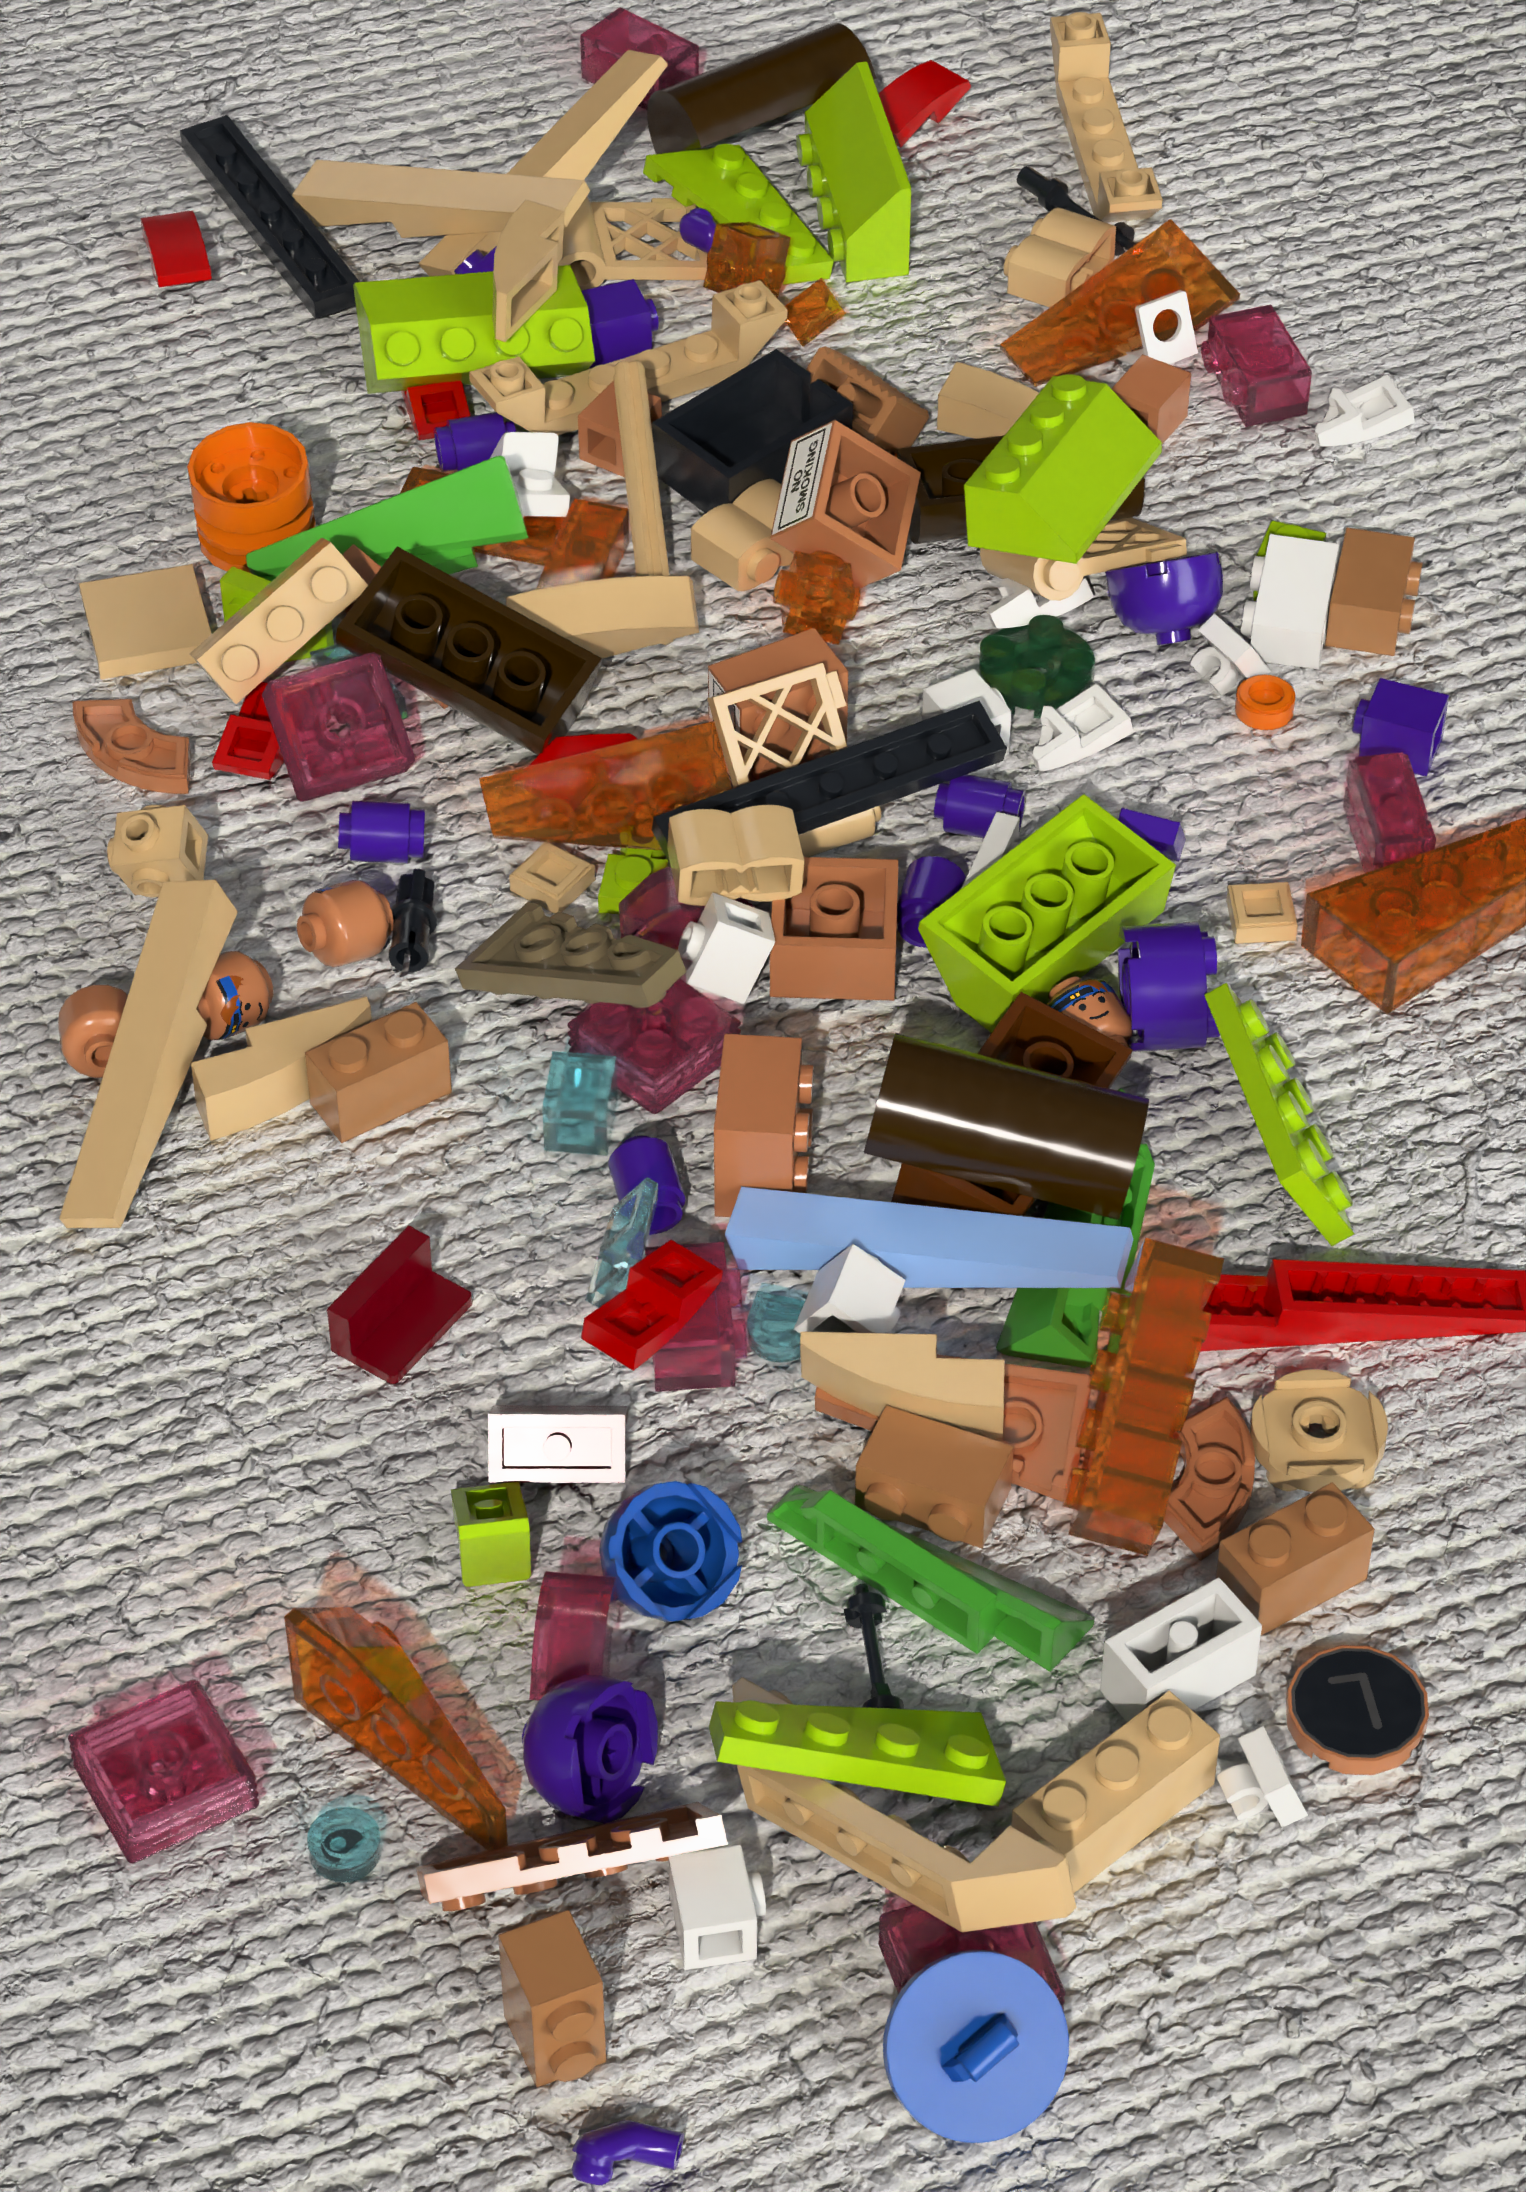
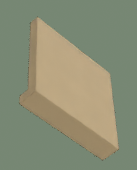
M193 564L79 583L101 680L197 663L190 653L211 635Z

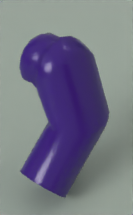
M694 208L681 218L679 231L684 242L709 254L729 275L733 274L747 260L748 255L721 229L707 210Z
M621 2120L583 2133L572 2148V2151L577 2153L572 2165V2174L576 2180L595 2185H604L612 2178L614 2161L626 2159L676 2170L682 2152L684 2133L631 2120Z

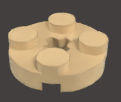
M1301 1370L1286 1374L1276 1380L1274 1390L1266 1394L1263 1399L1262 1395H1260L1255 1402L1250 1427L1255 1457L1266 1469L1268 1481L1282 1491L1299 1489L1308 1492H1314L1332 1482L1340 1491L1348 1488L1360 1489L1370 1484L1374 1478L1375 1469L1383 1458L1388 1432L1387 1416L1379 1399L1370 1391L1367 1399L1360 1391L1350 1387L1351 1378L1328 1370ZM1318 1423L1322 1424L1324 1432L1335 1434L1327 1438H1316L1307 1433L1310 1424Z

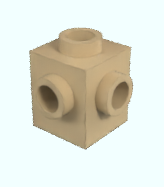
M148 805L141 810L119 812L116 817L114 837L110 838L107 846L108 862L111 870L118 874L134 895L158 897L163 882L204 879L208 834L185 805L170 807Z

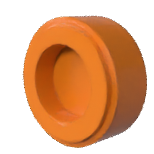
M1257 675L1244 680L1239 685L1236 693L1235 712L1239 720L1245 725L1259 730H1274L1285 726L1292 719L1295 706V691L1285 680L1272 675Z

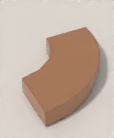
M132 699L72 701L74 724L80 745L95 765L117 780L141 789L161 793L189 794L191 755L189 738L164 735L150 729L135 715Z
M1228 1397L1173 1426L1172 1442L1183 1458L1184 1473L1179 1485L1160 1501L1159 1516L1200 1561L1215 1552L1220 1546V1541L1231 1536L1236 1531L1246 1514L1253 1492L1255 1452L1251 1434L1238 1409Z

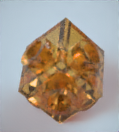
M752 222L716 224L712 247L707 255V271L703 287L720 293L742 284L761 280L778 299L780 288L785 279L784 267L791 237Z
M795 551L789 571L783 569L779 571L773 593V603L780 605L783 633L796 635L815 628L825 642L839 645L846 621H853L855 618L861 590L860 587L853 584L851 563L844 562L837 555L825 551H814L811 554Z

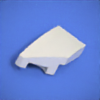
M1388 375L1347 394H1344L1339 388H1332L1328 398L1329 409L1323 423H1317L1315 436L1317 443L1325 447L1347 445L1377 438L1415 423L1413 407Z
M1085 577L1078 590L1070 597L1061 601L1046 599L1032 593L1029 587L1006 578L1002 579L998 586L1002 595L1001 601L996 605L989 606L986 612L992 626L995 628L1020 627L1059 616L1094 598V595Z
M1097 683L1056 710L1052 706H1043L1040 739L1038 746H1034L1032 754L1034 764L1039 771H1047L1091 756L1133 733L1131 719Z

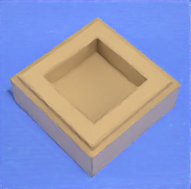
M545 841L509 875L510 891L535 904L541 905L554 914L558 911L563 912L595 881V865Z
M1288 882L1228 885L1226 902L1235 944L1296 940L1298 925Z

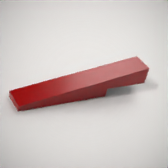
M1272 1259L1267 1276L1138 1271L1127 1307L1135 1355L1526 1332V1270Z

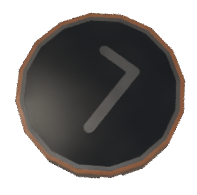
M1340 1645L1318 1652L1297 1668L1288 1687L1286 1698L1287 1728L1298 1748L1311 1759L1314 1753L1320 1759L1328 1761L1329 1769L1343 1774L1375 1775L1399 1767L1411 1757L1412 1750L1418 1746L1419 1742L1421 1744L1427 1729L1429 1718L1427 1692L1415 1671L1395 1655L1370 1646Z

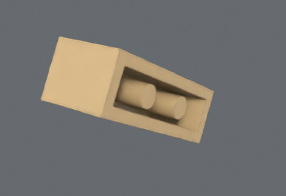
M320 538L194 649L190 655L224 694L237 704L358 598L368 584L330 541Z
M1168 1691L1012 1810L1011 1827L1036 1841L1040 1839L1046 1840L1063 1853L1070 1866L1069 1874L1073 1893H1075L1214 1785L1220 1734L1171 1691Z

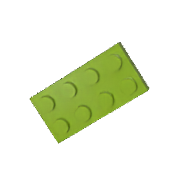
M1227 983L1206 993L1204 996L1279 1182L1331 1246L1354 1235L1345 1209L1353 1206L1352 1199L1339 1175L1335 1171L1329 1173L1325 1162L1333 1158V1153L1316 1124L1310 1126L1306 1115L1313 1112L1314 1108L1300 1081L1296 1077L1292 1080L1289 1077L1287 1069L1295 1066V1062L1286 1043L1278 1032L1270 1036L1267 1035L1269 1033L1268 1025L1255 1002L1249 999L1242 1003Z

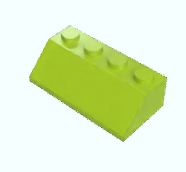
M858 62L805 111V134H798L796 138L800 166H807L809 195L811 198L818 197L817 215L821 230L829 229L827 233L829 255L834 262L839 261L846 283L909 275L911 186L867 62Z
M570 265L558 266L557 291L506 342L495 339L492 322L493 271L356 282L353 285L367 394L406 391L408 387L461 380L463 385H472L469 381V372L518 356L538 379L570 376L588 370L595 362L588 306Z
M1073 374L1053 376L964 484L968 546L1077 564L1162 453V442L1106 383L1086 381L1083 377Z
M1083 794L919 922L918 930L955 1004L992 1033L1020 992L1047 1005L1050 1001L1048 995L1057 984L1071 977L1082 978L1125 943L1119 937L1121 926L1147 925L1159 916L1165 908L1176 864Z

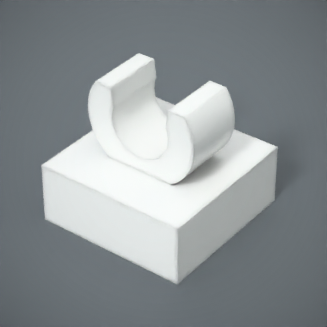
M1215 613L1198 629L1211 647L1197 652L1192 658L1190 665L1202 678L1212 668L1221 666L1220 670L1209 680L1210 684L1220 695L1226 694L1235 686L1238 680V673L1246 680L1257 675H1268L1271 672L1252 646Z
M1262 1726L1239 1737L1238 1740L1249 1764L1230 1767L1217 1776L1228 1803L1231 1804L1237 1819L1241 1820L1256 1815L1268 1803L1282 1828L1308 1816L1284 1762L1265 1727Z

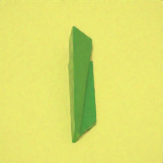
M495 456L252 551L246 555V561L251 574L273 581L320 538H324L330 541L341 554L353 544L356 545L381 567L398 546L443 572L453 574L478 567L474 552L475 546L518 541L529 537L518 492L506 459L503 456Z
M1147 1144L1140 1145L1119 1220L1052 1202L1048 1203L1043 1217L1045 1219L1130 1227L1134 1239L1121 1288H1017L996 1346L997 1351L1007 1356L1087 1368L1095 1364L1099 1310L1106 1315L1124 1306L1126 1303L1155 1167Z
M795 1485L767 1513L768 1521L976 1654L993 1637H996L1051 1672L1094 1625L1095 1618L876 1519L831 1490L817 1492L802 1485Z

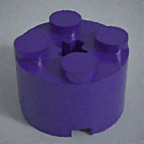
M1198 922L1121 926L1119 937L1125 942H1131L1130 948L1118 949L1120 1001L1131 1017V1029L1136 1030V1035H1132L1127 1042L1129 1048L1133 1052L1204 1048L1207 1038L1220 1037L1204 996L1207 993L1206 975L1217 974V950L1214 936L1208 937L1207 931H1200Z

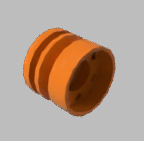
M253 422L226 426L206 436L192 451L187 468L194 503L197 534L201 552L214 566L227 572L233 566L251 573L246 561L248 553L316 527L314 505L311 497L309 465L305 448L292 433L271 424Z

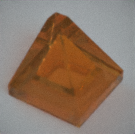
M822 278L785 305L788 309L785 322L803 347L846 314L842 303Z

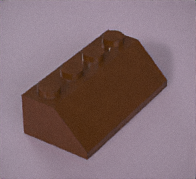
M1020 992L977 1054L1111 1088L1131 1058L1133 1050ZM902 1163L891 1202L1024 1216L1036 1198Z

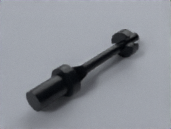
M1025 166L1018 173L1017 184L1038 197L1039 205L1046 210L1051 211L1059 207L1102 221L1073 202L1068 195V186L1058 178L1048 179L1030 166ZM1124 222L1116 223L1114 225L1116 226L1115 255L1119 256L1125 253L1124 249L1130 253H1135L1138 249V244L1133 242L1134 229Z
M859 1584L855 1587V1595L848 1599L850 1608H845L844 1613L846 1622L850 1626L862 1629L872 1686L870 1691L871 1699L866 1701L862 1707L904 1709L903 1701L899 1697L893 1696L888 1683H885L875 1626L882 1623L881 1613L887 1612L885 1600L881 1595L869 1592L868 1585Z

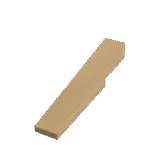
M627 50L507 174L584 180L668 66L666 61L659 55ZM501 232L446 235L418 264L429 276L456 274L454 272L455 269L477 249L484 256L497 246Z
M316 160L292 193V196L316 227L392 222L401 238L501 232L511 215L525 199L564 211V227H567L591 190L585 180Z
M216 879L162 883L59 1218L66 1228H121L206 1030L207 1024L196 1008L238 913Z

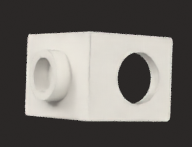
M1178 290L1136 306L1135 312L1141 338L1114 348L1116 359L1132 365L1142 354L1172 366L1175 365L1176 361L1197 354L1198 350L1186 292ZM1171 309L1177 316L1178 326L1174 335L1162 331L1153 332L1154 320L1163 310Z

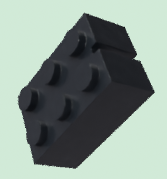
M775 349L652 422L658 479L704 513L722 504H732L742 492L759 481L774 479L782 485L791 441L833 420H837L852 430L853 403L820 379L811 383L810 372Z

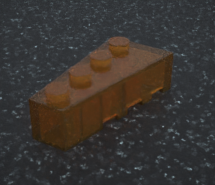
M1526 817L1307 893L1301 946L1383 1012L1389 1014L1526 926Z
M1145 1238L1121 1293L1109 1291L1099 1330L1110 1333L1107 1351L1102 1349L1096 1350L1087 1383V1388L1098 1391L1095 1408H1084L1075 1440V1447L1086 1450L1082 1469L1072 1467L1063 1496L1062 1506L1073 1509L1068 1535L1148 1556L1163 1527L1182 1440L1173 1438L1174 1432L1180 1433L1182 1431L1196 1384L1195 1379L1185 1377V1375L1193 1373L1202 1343L1206 1340L1212 1314L1204 1312L1203 1309L1214 1286L1219 1283L1224 1258Z

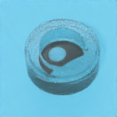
M339 1807L326 1811L312 1823L308 1831L307 1843L311 1865L319 1875L328 1880L351 1882L368 1875L380 1860L381 1840L379 1827L368 1813L360 1809Z

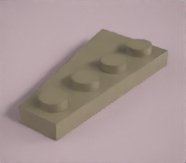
M529 901L455 968L462 988L465 990L487 991L495 995L537 996L540 999L582 1000L589 1004L600 1002L631 1005L634 1008L650 1007L660 1002L665 997L666 991L687 972L679 950L633 935L617 940L614 939L609 927L595 923L589 928L584 929L577 926L574 916L560 911L551 917H547L541 905Z

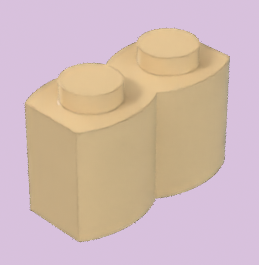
M1054 208L1044 218H1039L1035 222L1028 237L1019 245L1012 246L1009 250L1003 268L1004 275L1008 277L1007 293L1062 312L1072 310L1082 299L1089 285L1100 280L1110 267L1115 256L1116 226L1063 208Z
M774 479L759 481L742 492L732 504L719 505L699 518L691 527V560L737 591H747L769 581L779 566H788L803 559L770 539L781 484Z
M779 805L751 806L733 813L716 809H696L685 811L669 818L667 850L678 902L694 906H706L712 892L732 900L741 897L760 902L783 900L802 893L805 861L792 809Z

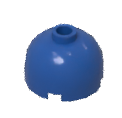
M677 1481L645 1486L620 1502L604 1525L599 1548L603 1577L616 1599L638 1615L664 1622L703 1617L723 1604L739 1581L742 1565L737 1566L739 1558L737 1543L742 1542L741 1529L727 1503L705 1486L694 1483L685 1484Z

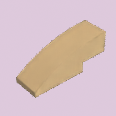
M525 199L511 215L502 230L494 253L492 322L495 339L506 342L557 291L558 263L563 259L564 211Z
M956 362L938 394L937 430L974 439L1004 436L1039 392L991 371Z
M637 576L581 581L505 597L507 607L602 659L699 633L693 581L689 576Z
M367 996L246 1028L247 1048L191 1062L196 1106L210 1141L252 1128L286 1113L309 1100L305 1052L372 1022L371 1006Z
M800 1332L801 1377L831 1396L877 1417L881 1416L885 1406L888 1405L993 1440L1003 1441L1005 1359L937 1358V1334Z

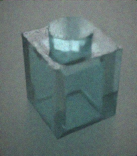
M553 1051L542 1106L544 1151L608 1156L618 1101L616 1056Z

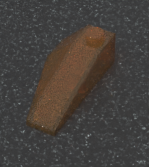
M1170 219L1001 343L1000 349L1034 387L1048 383L1053 376L1074 374L1127 355L1126 352L1143 349L1135 312L1136 306L1178 290L1185 291L1193 330L1196 331L1239 300L1240 293ZM1166 309L1161 311L1154 320L1153 332L1160 341L1168 340L1176 332L1178 319L1173 310Z
M714 721L479 778L493 838L649 850H662L651 830L654 816L732 789Z
M351 1607L294 1608L286 1614L284 1619L294 1700L487 1851L508 1846L506 1810L416 1671L394 1633L380 1622L370 1623Z

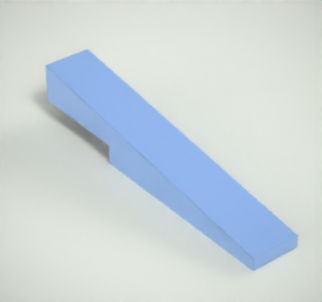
M751 1187L740 1188L725 1232V1237L739 1270H820L850 1245L854 1244L867 1254L876 1257L883 1265L905 1279L903 1288H1121L1134 1239L1130 1227Z

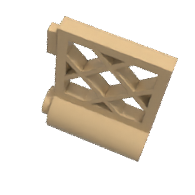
M586 197L567 227H564L563 259L558 263V266H571L581 291L599 287L604 280H711L713 269L709 254L685 243L680 231L676 232L661 224L662 222H680L683 215L696 208L695 204L685 207L675 198H652L651 202H590L588 197ZM607 221H624L632 227L624 232ZM648 234L663 243L654 248L639 239ZM626 250L641 259L616 260L615 256ZM677 250L695 261H678L669 255Z
M1132 517L1109 521L1077 564L980 549L982 565L988 573L1000 579L1009 578L1029 587L1032 593L1049 600L1058 601L1070 597L1078 590L1086 575L1187 556L1186 538Z
M823 663L809 665L707 698L733 788L750 783L748 773L757 755L786 770L799 765L812 737L828 745L831 753L848 748L837 712L838 708L847 706L837 671L826 673ZM810 680L817 703L808 721L805 722L781 707L792 685ZM777 690L771 702L760 696ZM748 700L766 710L753 740L734 730L728 710L729 705ZM776 717L803 731L789 760L762 746ZM821 719L825 729V733L817 729ZM739 744L748 749L744 758L742 757ZM880 806L798 835L803 857H811L873 836L875 833V823L881 820Z

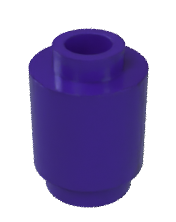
M493 412L447 420L446 426L434 428L435 448L441 472L453 470L457 472L490 459L502 435L507 432H516L514 422H504L502 415Z
M966 774L950 780V784H939L935 799L934 818L943 819L944 832L985 838L996 812L1020 817V832L1025 807V790L1012 788V783L1009 781Z
M352 801L351 813L339 812L338 849H350V861L408 864V858H423L425 810L410 809V803Z
M940 856L921 857L914 860L908 866L897 903L898 932L908 943L927 948L918 930L919 922L961 890L966 876L959 866Z
M643 1135L634 1136L622 1142L609 1157L608 1167L624 1219L631 1223L637 1232L652 1235L672 1229L682 1219L685 1195L670 1146L661 1139Z

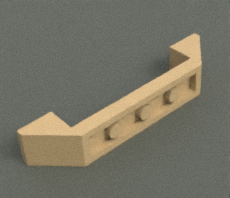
M1076 12L1069 16L1050 17L1057 100L1093 215L1105 223L1149 219L1162 209L1163 199L1152 167L1138 168L1109 80L1111 42L1101 13L1088 14Z
M761 280L713 295L710 331L695 334L654 349H648L620 360L545 382L544 384L541 383L519 356L469 372V381L498 414L530 432L556 433L559 436L578 430V415L614 380V367L618 362L639 361L645 368L647 392L660 397L661 402L716 385L748 366L787 319L788 309Z
M741 1677L732 1685L733 1702L752 1700L771 1704H793L782 1693L776 1690L767 1691L744 1677ZM737 1765L748 1809L960 1932L1065 1918L1076 1909L1069 1874V1863L1063 1853L1046 1840L1040 1839L1036 1841L1009 1826L970 1863L957 1849L947 1845L941 1847L916 1833L899 1816L893 1814L886 1816L863 1803L853 1791L844 1785L836 1784L833 1786L821 1778Z

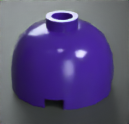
M1218 552L1105 571L1108 596L1116 616L1124 626L1135 633L1155 634L1157 645L1191 640L1190 628L1205 623L1218 610L1223 594V575Z
M582 1675L554 1685L539 1700L523 1729V1761L529 1783L550 1807L568 1815L605 1824L622 1818L639 1801L645 1787L639 1785L632 1786L640 1773L642 1763L654 1765L658 1748V1721L652 1699L646 1692L634 1689L631 1686L634 1683L602 1675Z

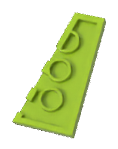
M720 144L714 148L646 155L644 175L654 183L664 179L673 187L671 196L683 206L688 207L695 204L699 208L707 210L727 235L737 237L740 240L739 247L748 257L781 284L786 285L830 279L834 260L740 145Z
M752 1700L742 1702L715 1701L709 1723V1731L717 1762L996 1807H999L1006 1784V1779L982 1712L771 1704Z

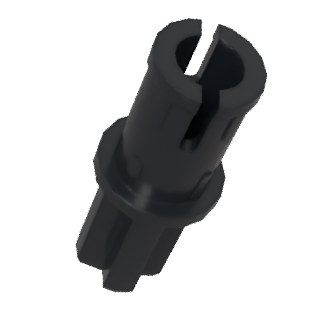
M415 868L413 874H402L400 876L396 904L391 907L394 922L392 942L389 949V961L393 967L402 971L404 955L409 954L408 972L411 973L420 971L428 963L429 935L434 932L437 926V914L433 908L435 883L432 879L425 877L426 872L422 869Z

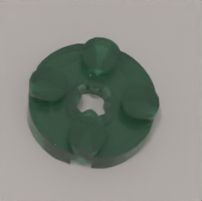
M1035 616L1030 620L1029 625L1004 628L993 635L983 638L980 643L979 675L990 688L994 687L999 690L1007 707L1011 710V714L1014 715L1016 706L1022 709H1033V718H1041L1043 706H1052L1056 710L1090 688L1094 680L1095 657L1092 649L1079 635L1063 628L1062 621L1055 616ZM1031 667H1040V668L1046 669L1047 672L1041 673L1040 671H1038V670H1036V669H1030V668H1031Z

